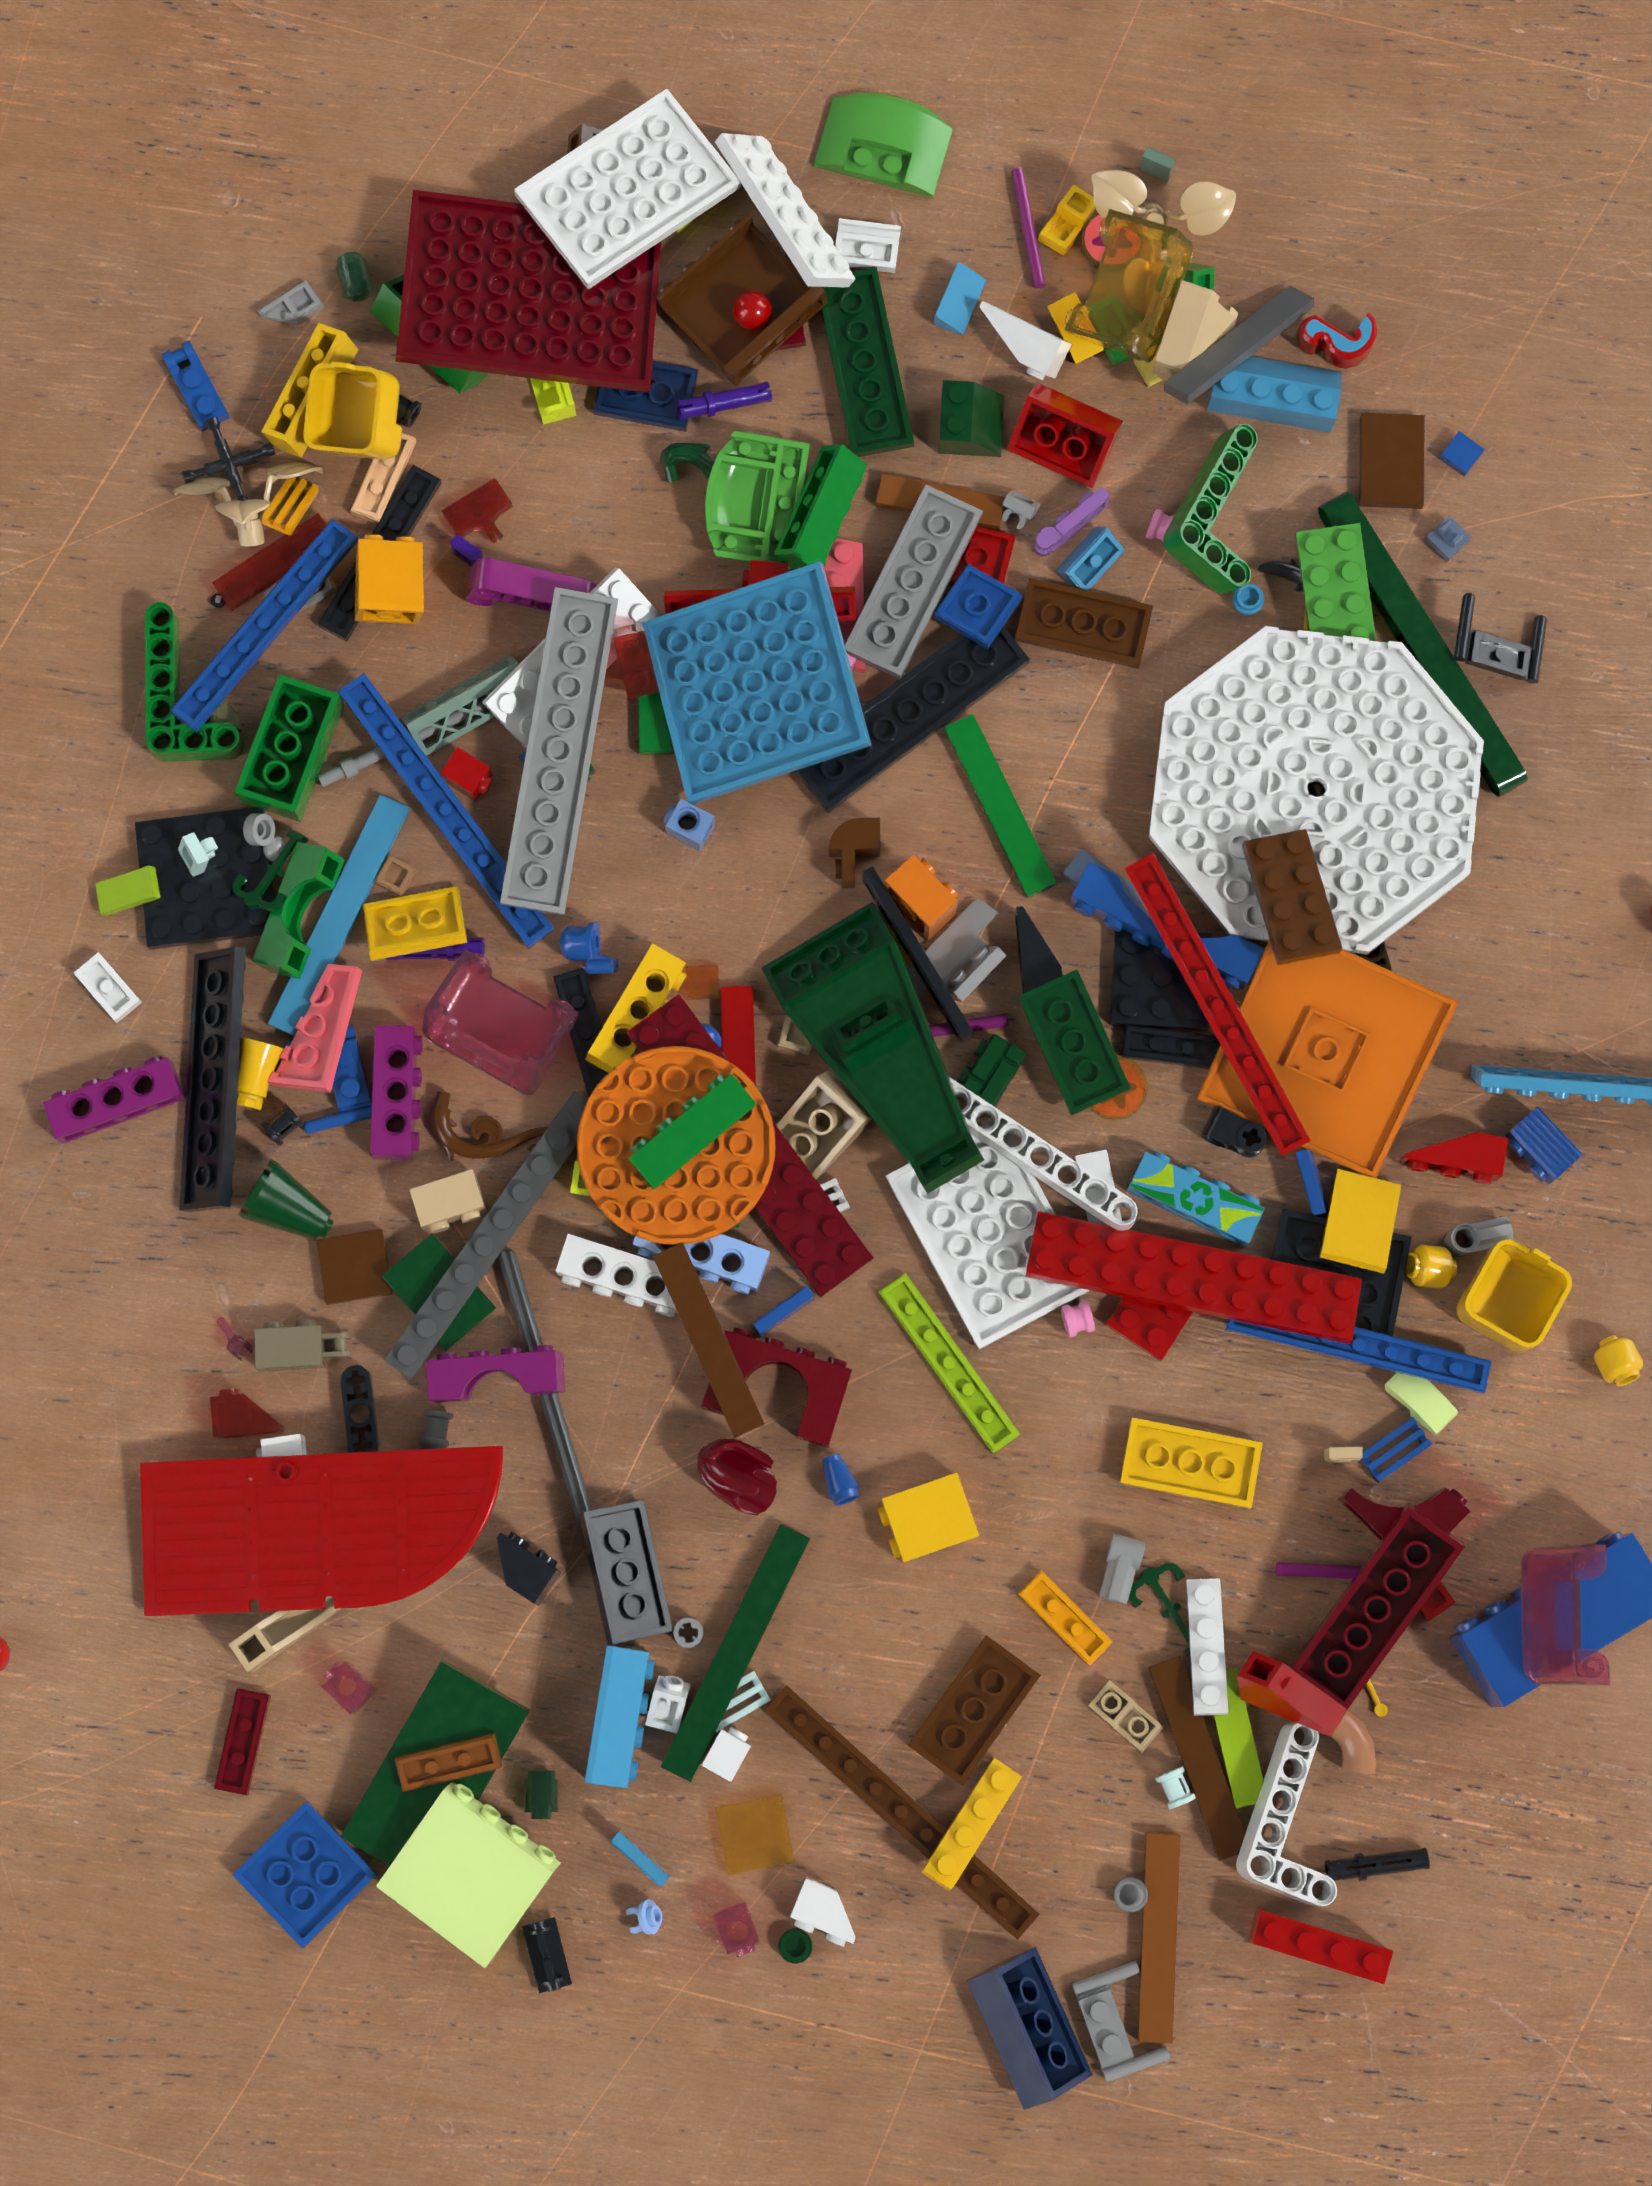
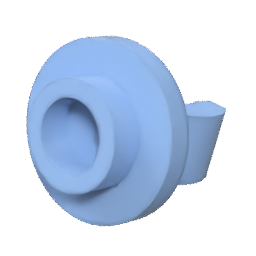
M650 1899L643 1900L638 1906L626 1910V1915L636 1914L639 1921L638 1926L629 1928L630 1933L644 1932L648 1935L657 1933L662 1923V1912L654 1901Z

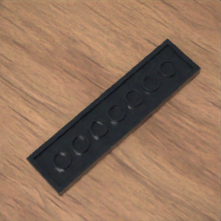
M1004 626L988 649L960 633L902 676L901 679H898L861 707L871 746L794 772L825 811L829 813L1028 665L1030 658Z
M234 946L199 953L194 956L179 1211L197 1212L231 1207L233 1194L232 1175L235 1161L234 1140L238 1099V1070L240 1066V1036L242 1034L241 1018L244 1001L243 983L246 968L245 948Z

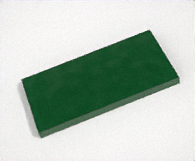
M442 1659L340 1837L386 1864L391 1865L441 1792L452 1781L455 1784H462L469 1788L474 1794L473 1797L479 1800L496 1769L403 1792L395 1757L495 1732L502 1760L530 1709Z

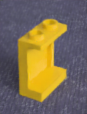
M958 1473L882 1498L883 1506L877 1508L883 1527L890 1525L894 1538L888 1541L895 1559L901 1557L902 1563L980 1536Z

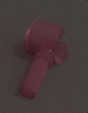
M220 1317L217 1320V1323L227 1336V1350L234 1357L242 1361V1358L239 1356V1351L242 1347H245L251 1353L253 1352L252 1345L242 1336L236 1335L224 1317Z

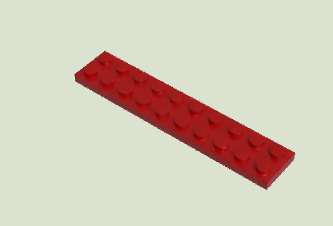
M1039 1211L1036 1217L1025 1277L1346 1344H1351L1353 1341L1362 1278L1130 1230L1119 1231L1110 1226Z

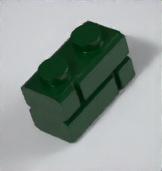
M993 1033L989 1041L985 1038L981 1040L974 1052L978 1059L972 1068L968 1065L965 1066L957 1082L996 1107L1025 1060L1027 1053Z

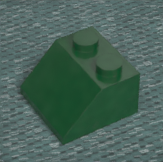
M943 380L938 454L1001 457L1004 395L976 382Z

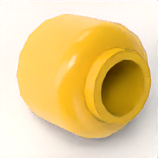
M1419 1245L1413 1252L1409 1253L1405 1272L1407 1277L1417 1287L1442 1289L1449 1284L1451 1278L1455 1277L1457 1262L1452 1258L1451 1252L1446 1247Z
M1612 1335L1599 1342L1600 1348L1594 1354V1361L1605 1382L1616 1384V1386L1620 1387L1632 1383L1640 1377V1370L1644 1364L1631 1339H1618L1617 1335Z

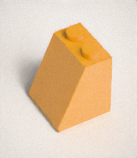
M365 535L364 539H358L356 545L354 621L419 624L424 612L423 542H415V538L397 537L396 541L383 540V536Z

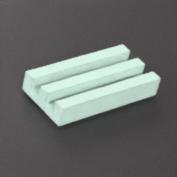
M755 1671L744 1676L737 1689L750 1681L755 1686L732 1699L727 1710L758 1692L761 1698L721 1721L716 1732L771 1701Z

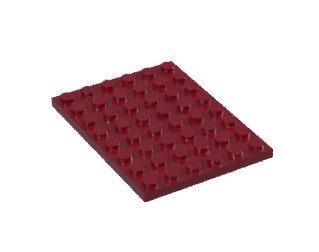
M413 190L396 362L649 393L652 375L661 241L590 289H587L521 203Z

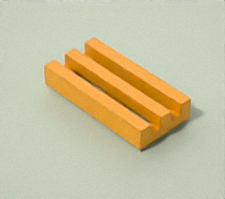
M296 477L287 478L270 503V507L262 515L261 524L290 536L319 493V485L313 483L312 486H309L305 479H301L299 482L296 480ZM294 489V491L292 492V494L290 495V497L288 498V500L286 501V503L284 504L276 518L272 520L277 511L279 510V508L281 507V505L283 504V502L285 501V499L287 498V496L289 495V493L291 492V490ZM302 492L305 493L306 495L294 511L293 515L291 516L287 524H282L286 516L294 507V504L296 503Z

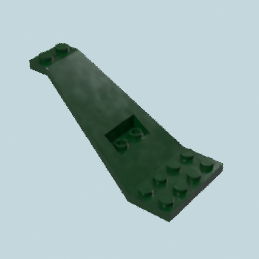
M873 902L762 967L786 1015L914 1169L927 1194L984 1161L970 1133L900 948Z

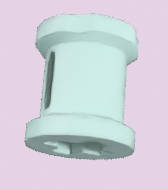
M1183 1766L1155 1778L1157 1783L1162 1784L1169 1800L1167 1804L1169 1810L1196 1799L1195 1794L1190 1792L1183 1776L1185 1771Z

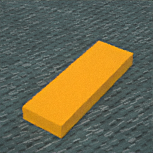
M1042 1570L1018 1593L1088 1666L1113 1642Z

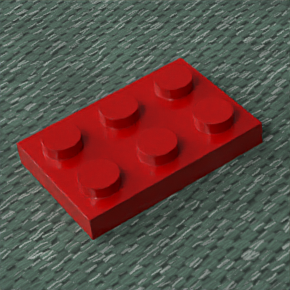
M1123 1297L1105 1326L1161 1362L1193 1312Z

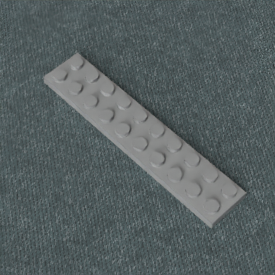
M558 587L554 589L500 905L562 916L565 914L618 598Z

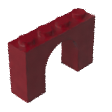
M734 1327L733 1332L725 1330L724 1335L745 1381L757 1369L771 1364L790 1367L802 1377L807 1387L808 1400L797 1433V1439L829 1448L852 1373V1369L846 1368L847 1362L834 1357H828L827 1361L815 1358L816 1352L797 1347L796 1352L783 1348L784 1342L765 1337V1341L762 1342L753 1339L752 1332ZM708 1383L701 1407L704 1410L724 1416L711 1385Z

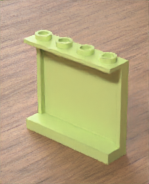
M452 1781L441 1792L376 1887L482 1967L486 1968L561 1862L555 1859V1854L549 1848L543 1845L538 1846L531 1841L526 1831L521 1827L510 1825L503 1820L497 1809L488 1804L483 1805L473 1797L474 1794L469 1788L462 1784H455Z

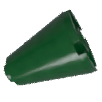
M271 1159L267 1166L272 1168V1171L270 1172L267 1169L263 1171L244 1204L249 1210L247 1211L242 1208L238 1216L245 1220L311 1240H316L318 1236L325 1238L334 1223L329 1218L332 1212L278 1162Z

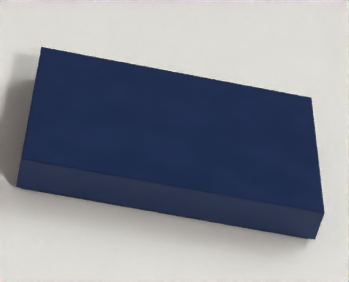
M653 361L649 393L598 387L593 410L594 415L686 432L689 418L679 419L678 414L680 412L676 410V400L694 397L699 374L698 369Z

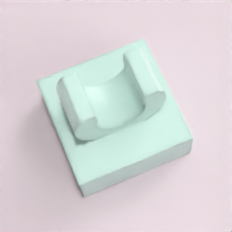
M193 832L182 837L178 851L191 875L194 877L205 872L209 859L216 855L214 851L218 847L213 837L199 842Z

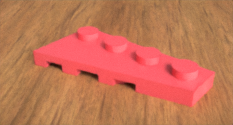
M837 538L828 553L824 570L829 587L855 586L856 620L838 621L845 644L864 608L863 544ZM856 659L852 670L865 673V663Z
M327 965L309 1000L311 1005L306 1015L300 1017L295 1027L297 1032L290 1046H285L280 1056L282 1061L276 1073L272 1072L267 1081L270 1085L331 1093L362 971L357 966Z

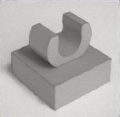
M1012 490L1007 494L1002 504L1008 508L1002 515V521L1006 522L1010 518L1011 513H1016L1020 518L1016 528L1020 530L1027 524L1028 519L1030 520L1036 516L1041 504L1016 490Z

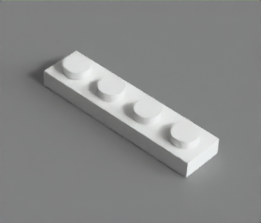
M1220 1578L1187 1579L1186 1592L1194 1716L1227 1715L1228 1698Z

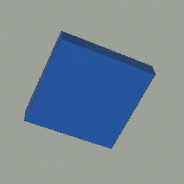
M968 564L935 611L934 619L988 649L1022 600V594Z

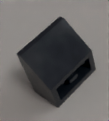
M512 1531L508 1537L500 1533L497 1537V1543L506 1586L540 1606L561 1574V1571L555 1568L558 1561L541 1550L536 1555L528 1551L530 1543Z

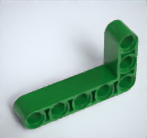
M1244 423L1222 433L1218 437L1163 537L1165 549L1215 592L1222 595L1246 586L1251 579V570L1248 564L1209 532L1258 442L1254 428Z
M164 602L153 603L145 613L146 744L156 759L163 762L230 760L237 758L243 752L244 741L236 727L231 724H203L196 733L186 724L180 725V720L172 715L171 712L164 718H156V713L159 709L163 707L171 709L180 699L179 620L170 605ZM160 616H169L166 624L161 626L155 625L156 620ZM161 646L170 647L166 655H155L157 649ZM164 676L170 677L169 683L166 686L156 687V682L159 678ZM225 736L235 737L233 744L228 747L220 746V742ZM163 738L170 739L168 747L156 749V744L159 740ZM192 738H203L202 743L197 748L188 747V743Z

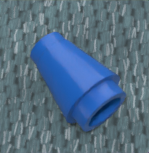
M834 1454L824 1458L822 1463L828 1498L833 1500L834 1505H844L859 1498L858 1489L860 1486L841 1455Z

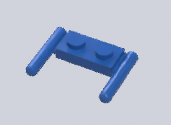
M353 1024L348 1025L333 1082L340 1113L305 1121L303 1129L307 1134L372 1118V1101ZM293 1039L287 1040L284 1047L286 1045L290 1046Z

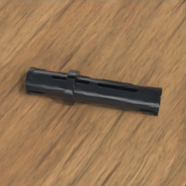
M1426 1847L1417 1850L1368 1856L1357 1853L1353 1858L1325 1861L1326 1875L1334 1881L1358 1878L1359 1881H1365L1369 1876L1430 1869L1429 1855ZM1408 1860L1407 1863L1382 1866V1862ZM1367 1864L1373 1865V1867L1347 1870V1867L1360 1866Z

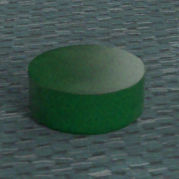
M789 1929L780 1937L778 1944L779 1953L789 1963L798 1964L804 1962L812 1952V1940L808 1933L802 1929Z

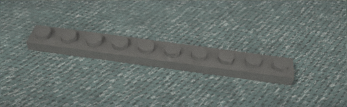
M575 1091L571 1094L384 1359L386 1363L412 1380L576 1147L579 1122L588 1100Z

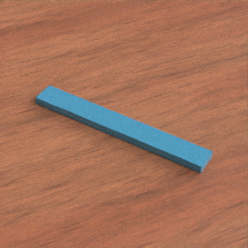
M380 794L307 942L311 951L301 978L290 977L268 1022L269 1026L290 1036H295L297 1032L295 1027L300 1017L306 1015L311 1005L309 1000L328 964L336 963L353 929L363 904H365L375 884L374 880L385 863L410 812L408 806Z

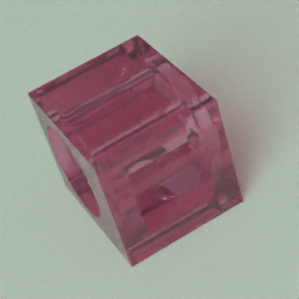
M346 1661L342 1665L336 1662L323 1676L327 1681L321 1686L349 1714H355L378 1690L350 1662ZM345 1676L352 1677L356 1684L354 1692L348 1696L342 1694L339 1689V1683Z
M746 1901L713 1914L727 1954L735 1952L736 1956L740 1957L756 1950L754 1944L760 1942V1938ZM741 1921L747 1926L748 1934L744 1939L734 1940L730 1937L728 1927L732 1922Z

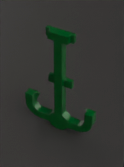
M289 830L286 835L290 838L274 863L272 865L267 864L265 867L267 873L254 891L249 893L242 891L241 886L248 882V880L241 874L236 877L232 886L236 896L244 900L250 909H257L258 907L266 911L279 909L287 899L284 894L279 893L273 902H266L262 900L261 896L275 876L282 877L285 873L280 868L295 848L296 843H306L308 838L298 832Z
M1173 1563L1163 1564L1157 1569H1145L1142 1572L1141 1579L1132 1584L1129 1595L1130 1601L1135 1608L1141 1605L1143 1601L1136 1597V1590L1144 1584L1152 1585L1166 1608L1161 1614L1164 1618L1169 1615L1172 1617L1190 1646L1189 1631L1177 1613V1610L1181 1608L1180 1604L1177 1602L1172 1605L1158 1583L1159 1575L1167 1570H1172L1175 1573L1176 1581L1184 1578V1573L1179 1566ZM1190 1647L1183 1650L1186 1657L1190 1655Z

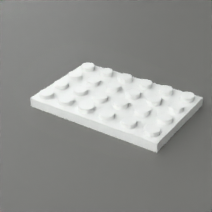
M665 89L515 188L514 194L587 289H590L740 189L741 182L669 90Z
M991 1120L979 1127L983 1129L991 1128L995 1122L994 1120ZM1012 1134L1004 1137L1003 1141L1007 1146H1018ZM972 1135L984 1161L928 1194L910 1164L886 1175L885 1178L975 1345L980 1350L1091 1290L1025 1277L1038 1211L1053 1215L1055 1213L1035 1176Z

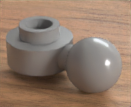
M253 813L246 818L243 826L246 841L252 846H263L265 857L269 861L274 862L287 842L283 838L275 836L273 819L268 814Z

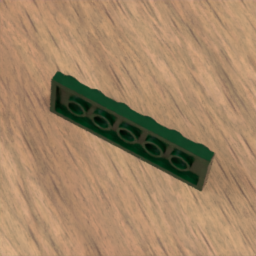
M877 267L853 271L852 274L855 280L849 287H822L826 292L828 303L821 309L850 450L856 456L863 457L914 447L912 429Z

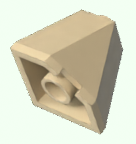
M1182 280L1152 373L1167 381L1231 332L1235 326L1238 312L1231 306H1227L1225 309L1218 302L1220 296L1213 290Z

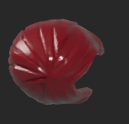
M718 1439L700 1450L697 1456L696 1473L702 1485L714 1496L734 1509L749 1515L758 1516L772 1505L777 1493V1480L768 1469H772L774 1463L768 1454L736 1439Z

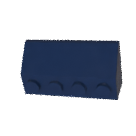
M1036 1947L990 1967L967 1980L1024 2110L1056 2099L1093 2075Z

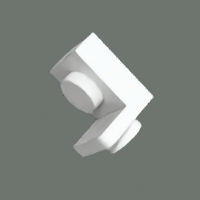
M658 1676L645 1725L677 1734L691 1685L676 1676Z

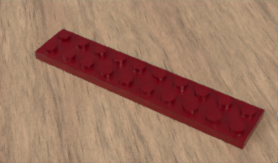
M680 994L673 997L626 1032L640 1053L661 1047L680 1046L711 1052L728 1061ZM773 1122L775 1132L773 1170L769 1182L754 1208L818 1295L822 1297L874 1257Z

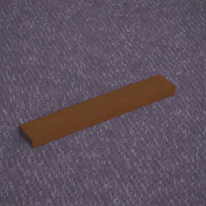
M683 1242L653 1255V1259L733 1437L736 1438L765 1425Z
M1178 1656L1148 1667L1193 1793L1196 1796V1801L1217 1859L1221 1861L1238 1855L1245 1837V1831L1203 1716H1194L1192 1686L1182 1658Z

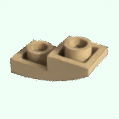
M1110 1680L1088 1705L1141 1753L1163 1729V1726Z

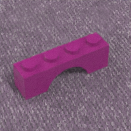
M553 1345L533 1346V1352L521 1353V1348L501 1349V1355H489V1352L486 1350L468 1352L469 1357L457 1358L456 1353L437 1354V1360L426 1361L428 1401L435 1403L469 1401L474 1387L482 1378L500 1371L512 1374L520 1382L525 1393L531 1395L565 1393L564 1356L562 1352L553 1350Z

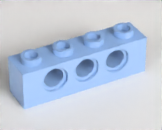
M723 1234L705 1241L684 1244L695 1270L700 1272V1278L713 1283H718L719 1279L730 1282L731 1289L743 1294H749L750 1290L758 1291L770 1258V1251ZM635 1236L632 1243L634 1249L638 1250V1256L653 1261V1255L666 1250L660 1243L644 1240ZM697 1245H705L709 1248L710 1254L707 1259L697 1261L691 1256L693 1248ZM728 1256H735L739 1258L741 1265L737 1271L728 1272L722 1267L723 1260Z

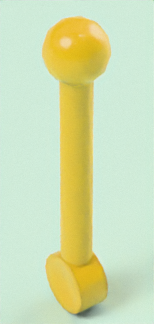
M1369 1679L1366 1687L1375 1705L1374 1713L1379 1717H1383L1388 1712L1387 1706L1380 1702Z

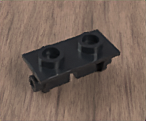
M553 1917L522 1926L539 1994L571 1985L572 1981L556 1918Z

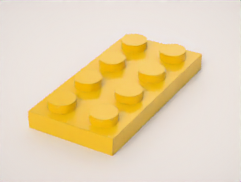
M1132 1417L1119 1484L1251 1509L1263 1443Z

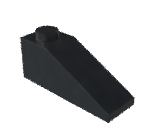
M1020 906L1016 907L1015 924L1023 994L1061 977L1062 967L1024 907Z

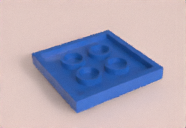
M306 1801L232 1874L302 1949L378 1875L345 1839L340 1837L341 1835L309 1801Z

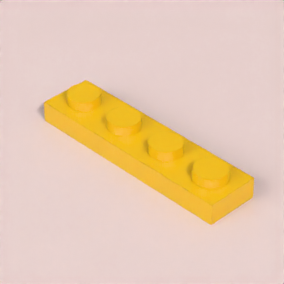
M994 1757L921 1873L947 1891H951L1022 1776Z

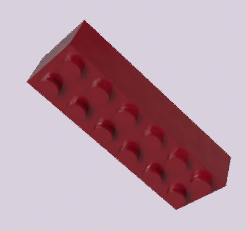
M1407 1503L1293 1661L1291 1669L1345 1707L1347 1711L1465 1548L1464 1542Z

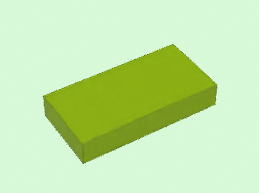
M146 866L95 883L100 914L105 916L160 898L156 869L152 866Z

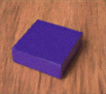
M458 534L450 541L453 554L470 567H472L477 559L484 558L482 551Z

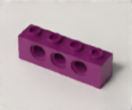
M375 1026L370 1155L374 1160H413L414 1151H419L420 1134L419 1132H414L415 1119H420L421 1102L420 1100H415L416 1087H421L422 1070L421 1067H416L417 1055H422L423 1037L422 1035H417L418 1032L414 1026ZM396 1054L407 1056L405 1065L400 1068L390 1066V1061ZM395 1086H403L406 1089L404 1097L400 1100L389 1098V1093ZM394 1118H402L405 1121L403 1129L397 1133L390 1132L388 1130L389 1122Z
M157 1056L146 1060L144 1066L132 1070L131 1067L117 1070L113 1073L112 1078L101 1081V1079L89 1080L83 1083L82 1088L79 1090L56 1092L50 1096L51 1100L45 1101L43 1104L55 1139L64 1144L186 1100L174 1063L168 1057L163 1059L162 1056ZM146 1079L152 1080L151 1090L145 1094H139V1083ZM112 1091H120V1101L115 1105H108L107 1096ZM82 1102H89V1112L84 1116H76L77 1106Z

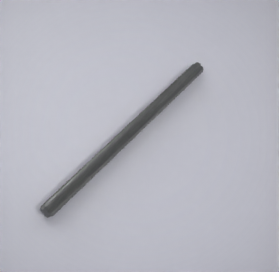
M507 1250L500 1253L498 1260L526 1352H533V1346L543 1345L516 1253L513 1250ZM558 1394L539 1395L587 1555L578 1514L591 1511L592 1507Z

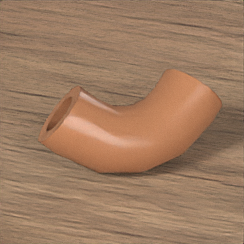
M1348 1708L1331 1736L1337 1741L1342 1750V1770L1376 1774L1377 1763L1374 1740L1364 1721Z

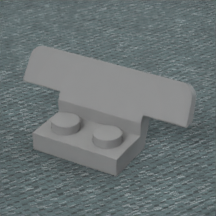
M982 900L973 901L925 951L955 1001L963 1002L1007 956L998 946H989L978 936L999 913ZM912 964L908 971L919 997L927 987Z

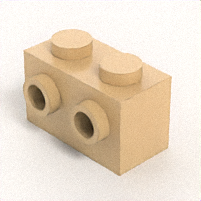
M473 1169L409 1189L421 1228L424 1231L430 1230L431 1233L447 1230L450 1228L449 1223L462 1220V1223L475 1221L481 1218L480 1213L487 1211Z

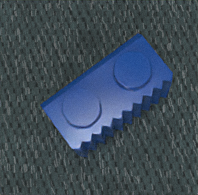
M1538 1106L1505 1135V1138H1508L1507 1147L1519 1158L1523 1156L1531 1164L1529 1167L1530 1172L1539 1181L1543 1182L1545 1180L1548 1184L1557 1179L1583 1155Z

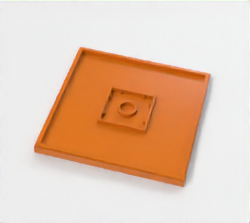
M1269 939L1238 1008L1311 1139L1310 1142L1302 1145V1147L1365 1176L1376 1178L1459 1001L1344 949L1340 953L1277 965ZM1220 1045L1196 1099L1211 1106H1219L1230 1110L1268 1131Z

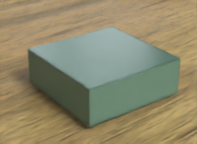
M1147 147L1142 156L1140 170L1168 182L1173 172L1175 159Z

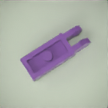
M1103 487L1095 493L1092 490L1087 492L1079 500V506L1071 513L1068 510L1065 511L1054 522L1055 527H1045L1041 530V533L1036 535L1034 545L1036 554L1047 557V555H1050V552L1053 553L1108 507L1110 494Z

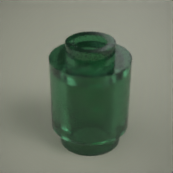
M348 252L339 256L336 272L343 296L354 302L367 299L373 292L374 287L366 260L358 252Z
M528 1771V1780H524V1812H531V1819H551V1812H558V1779H555V1771Z

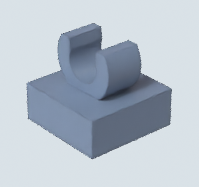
M1448 516L1426 536L1425 541L1448 562L1470 541L1471 537Z

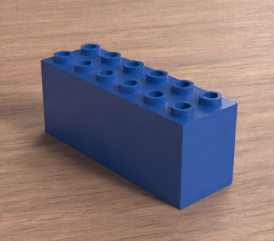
M1618 1531L1604 1536L1595 1542L1598 1547L1595 1550L1592 1548L1586 1551L1581 1550L1567 1559L1570 1565L1566 1567L1563 1565L1555 1566L1539 1576L1540 1583L1535 1584L1533 1582L1529 1585L1527 1583L1510 1593L1513 1597L1510 1601L1507 1602L1505 1599L1500 1602L1498 1600L1482 1610L1485 1616L1480 1619L1478 1616L1470 1617L1454 1627L1456 1633L1449 1638L1491 1707H1505L1652 1618V1563L1633 1533L1622 1535Z

